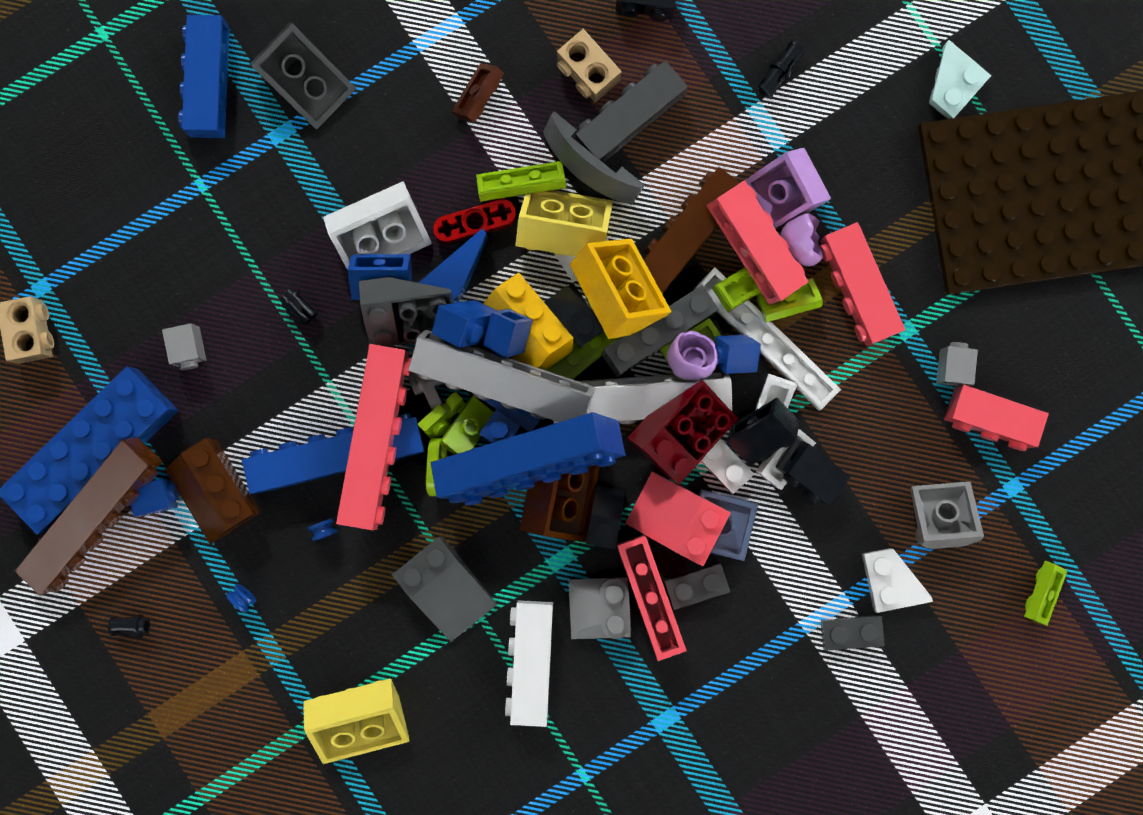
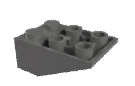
M391 277L359 281L360 306L369 344L386 347L415 343L417 337L424 330H433L438 306L453 303L451 289Z

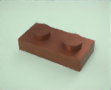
M480 63L451 112L460 119L475 123L477 118L483 113L484 106L490 96L498 88L499 81L504 72L497 66Z

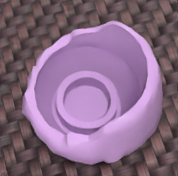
M810 213L802 214L788 222L780 234L787 241L789 251L795 261L808 267L816 265L823 259L818 243L820 237L816 232L820 221Z
M695 331L680 333L670 344L667 352V362L674 375L688 381L694 380L697 382L699 379L707 378L715 370L719 361L713 340Z

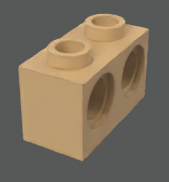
M584 29L557 50V67L566 77L571 76L577 82L576 88L580 94L586 99L590 97L594 103L621 81L622 71ZM574 53H581L585 58L580 62H575L571 60L570 56ZM593 74H599L604 80L601 83H593L589 80V77Z
M29 296L0 302V331L6 361L20 364L53 357L54 339L48 331L47 320L49 319V311L43 300ZM28 309L29 316L26 321L22 322V313ZM33 338L34 345L28 351L26 347L27 341Z

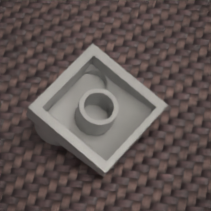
M970 481L911 487L917 522L916 538L921 546L929 549L962 547L983 539L984 534Z
M628 577L569 579L571 639H620L622 637H631Z

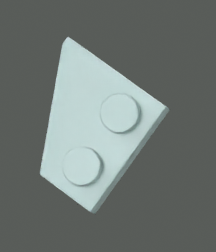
M948 40L942 48L943 54L940 66L937 68L935 86L932 89L929 104L947 119H953L991 75Z

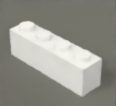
M518 600L517 607H511L510 625L515 626V638H509L508 655L514 656L513 668L508 667L507 686H512V698H506L505 716H511L510 725L547 727L553 602Z

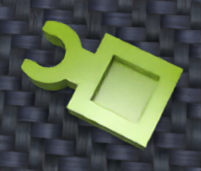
M455 391L442 406L438 404L418 423V426L429 439L440 437L449 429L450 424L453 422L452 417L459 414L466 403Z

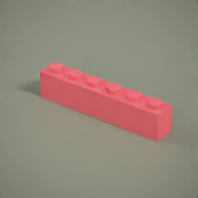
M369 344L336 524L367 530H377L378 524H383L386 510L385 507L381 506L383 494L388 495L391 484V477H387L388 467L394 464L396 457V447H392L394 435H399L402 418L398 417L400 405H405L407 388H404L403 385L405 376H410L411 374L409 366L412 358H409V352L406 350Z

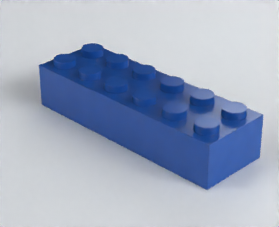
M126 366L0 488V497L37 535H43L122 440L138 437L145 444L179 410L139 369Z
M591 412L430 463L437 498L449 499V503L464 502L465 505H475L481 503L483 497H503L508 495V490L514 488L516 490H527L533 488L534 483L541 480L544 483L558 481L561 479V475L570 472V475L585 473L588 471L589 466L596 464L598 467L610 466L616 463L615 459L626 455L618 420Z

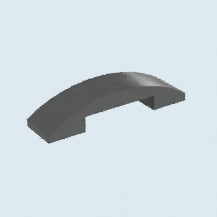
M554 111L548 120L543 134L561 163L579 180L595 191L611 199L632 205L645 185L623 167L616 173L573 139L577 129Z

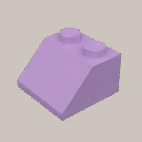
M805 148L784 153L745 180L747 185L756 192L757 200L763 210L771 216L775 229L786 225L802 214L813 211L831 199Z

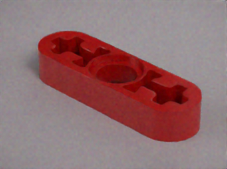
M500 199L451 213L436 220L433 228L434 234L444 244H452L472 238L482 228L487 234L511 226L516 220V210L510 201ZM504 207L506 211H511V213L507 214V220L502 221L499 216L491 218L493 225H489L487 215L484 212L490 210V216L499 213L498 208ZM473 214H478L483 218V225L479 229H471L467 226V219ZM462 218L461 221L466 231L465 233L461 234L460 228L453 229L449 237H446L444 233H440L444 229L443 224L448 223L450 227H455L459 225L457 219Z

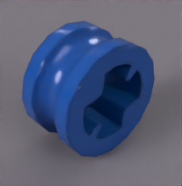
M333 518L308 527V531L313 533L312 542L338 532L337 529L332 527Z
M236 584L234 586L235 591L228 592L226 597L238 610L246 613L249 610V604L253 605L257 600L247 588L241 584Z

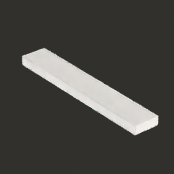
M714 268L694 290L703 285L719 308L717 312L740 335H748L761 344L760 354L786 380L796 383V389L818 411L822 410L841 389L771 321L766 322L762 312L749 300L727 313L712 290V287L726 279V277Z

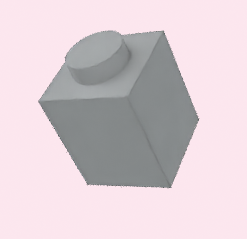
M190 323L162 329L170 365L180 367V370L197 368L199 362L207 361L199 326Z
M951 342L950 346L940 349L936 384L950 386L974 385L978 350L969 349L967 343Z

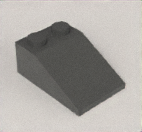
M288 23L249 64L316 130L357 89L293 23Z
M443 535L436 538L392 574L410 599L450 642L497 605Z

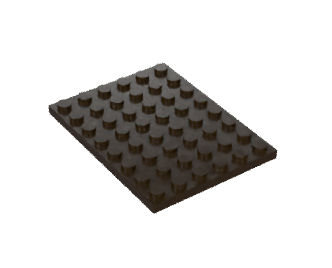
M1143 91L926 122L918 126L946 296L1143 266Z

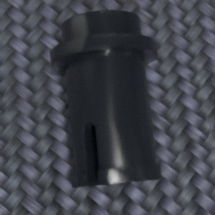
M290 288L280 298V301L283 303L282 307L284 309L288 308L303 325H307L311 320L303 311L312 319L318 312L300 296L301 292L299 290L295 291L293 288Z
M142 614L136 617H111L108 623L109 635H134L136 638H142L144 635H148L150 631V620Z

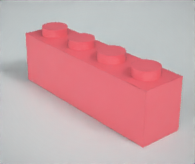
M745 180L706 205L769 305L782 301L809 282L805 277L803 267L799 262L795 261L790 253L787 241L778 234L773 226L771 216L763 210L757 200L756 192L747 185Z
M856 222L825 235L820 240L821 245L819 248L822 251L823 260L825 262L829 261L833 270L831 278L837 289L840 288L844 295L843 306L847 314L852 315L855 320L856 326H854V330L859 341L864 342L867 347L904 331L905 327L859 223Z
M643 534L616 544L657 660L660 661L687 651L646 535Z

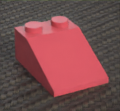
M651 472L625 524L689 560L704 566L731 512Z

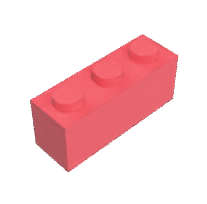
M960 385L954 388L944 420L952 422V428L963 432H970V429L981 432V438L994 442L1002 439L1009 442L1008 447L1019 451H1026L1027 448L1039 446L1049 413L966 385Z

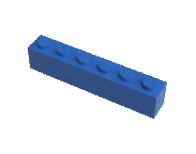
M411 413L398 415V417L402 418L399 435H394L392 447H396L395 460L426 453L427 449L423 432L418 426L420 419L418 417L411 418ZM353 427L337 430V436L325 438V434L307 438L308 443L298 446L296 441L278 445L279 450L269 453L267 448L251 451L249 458L242 459L249 494H259L346 472Z

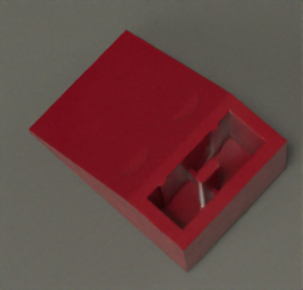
M701 380L648 415L627 439L662 474L680 485L738 418L710 387Z

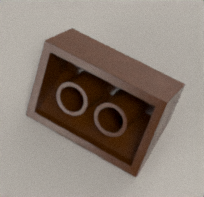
M205 438L182 452L165 469L210 545L261 514L260 509L249 494V491L217 439Z
M597 464L589 466L587 472L577 475H570V472L561 475L560 480L544 483L543 480L535 482L533 488L527 489L519 530L541 536L585 542L600 467Z

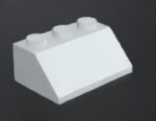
M404 181L323 217L328 235L347 270L352 254H411L432 244Z

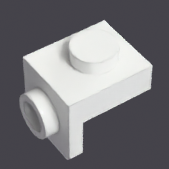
M768 374L756 405V410L775 398H778L788 408L796 389V383Z

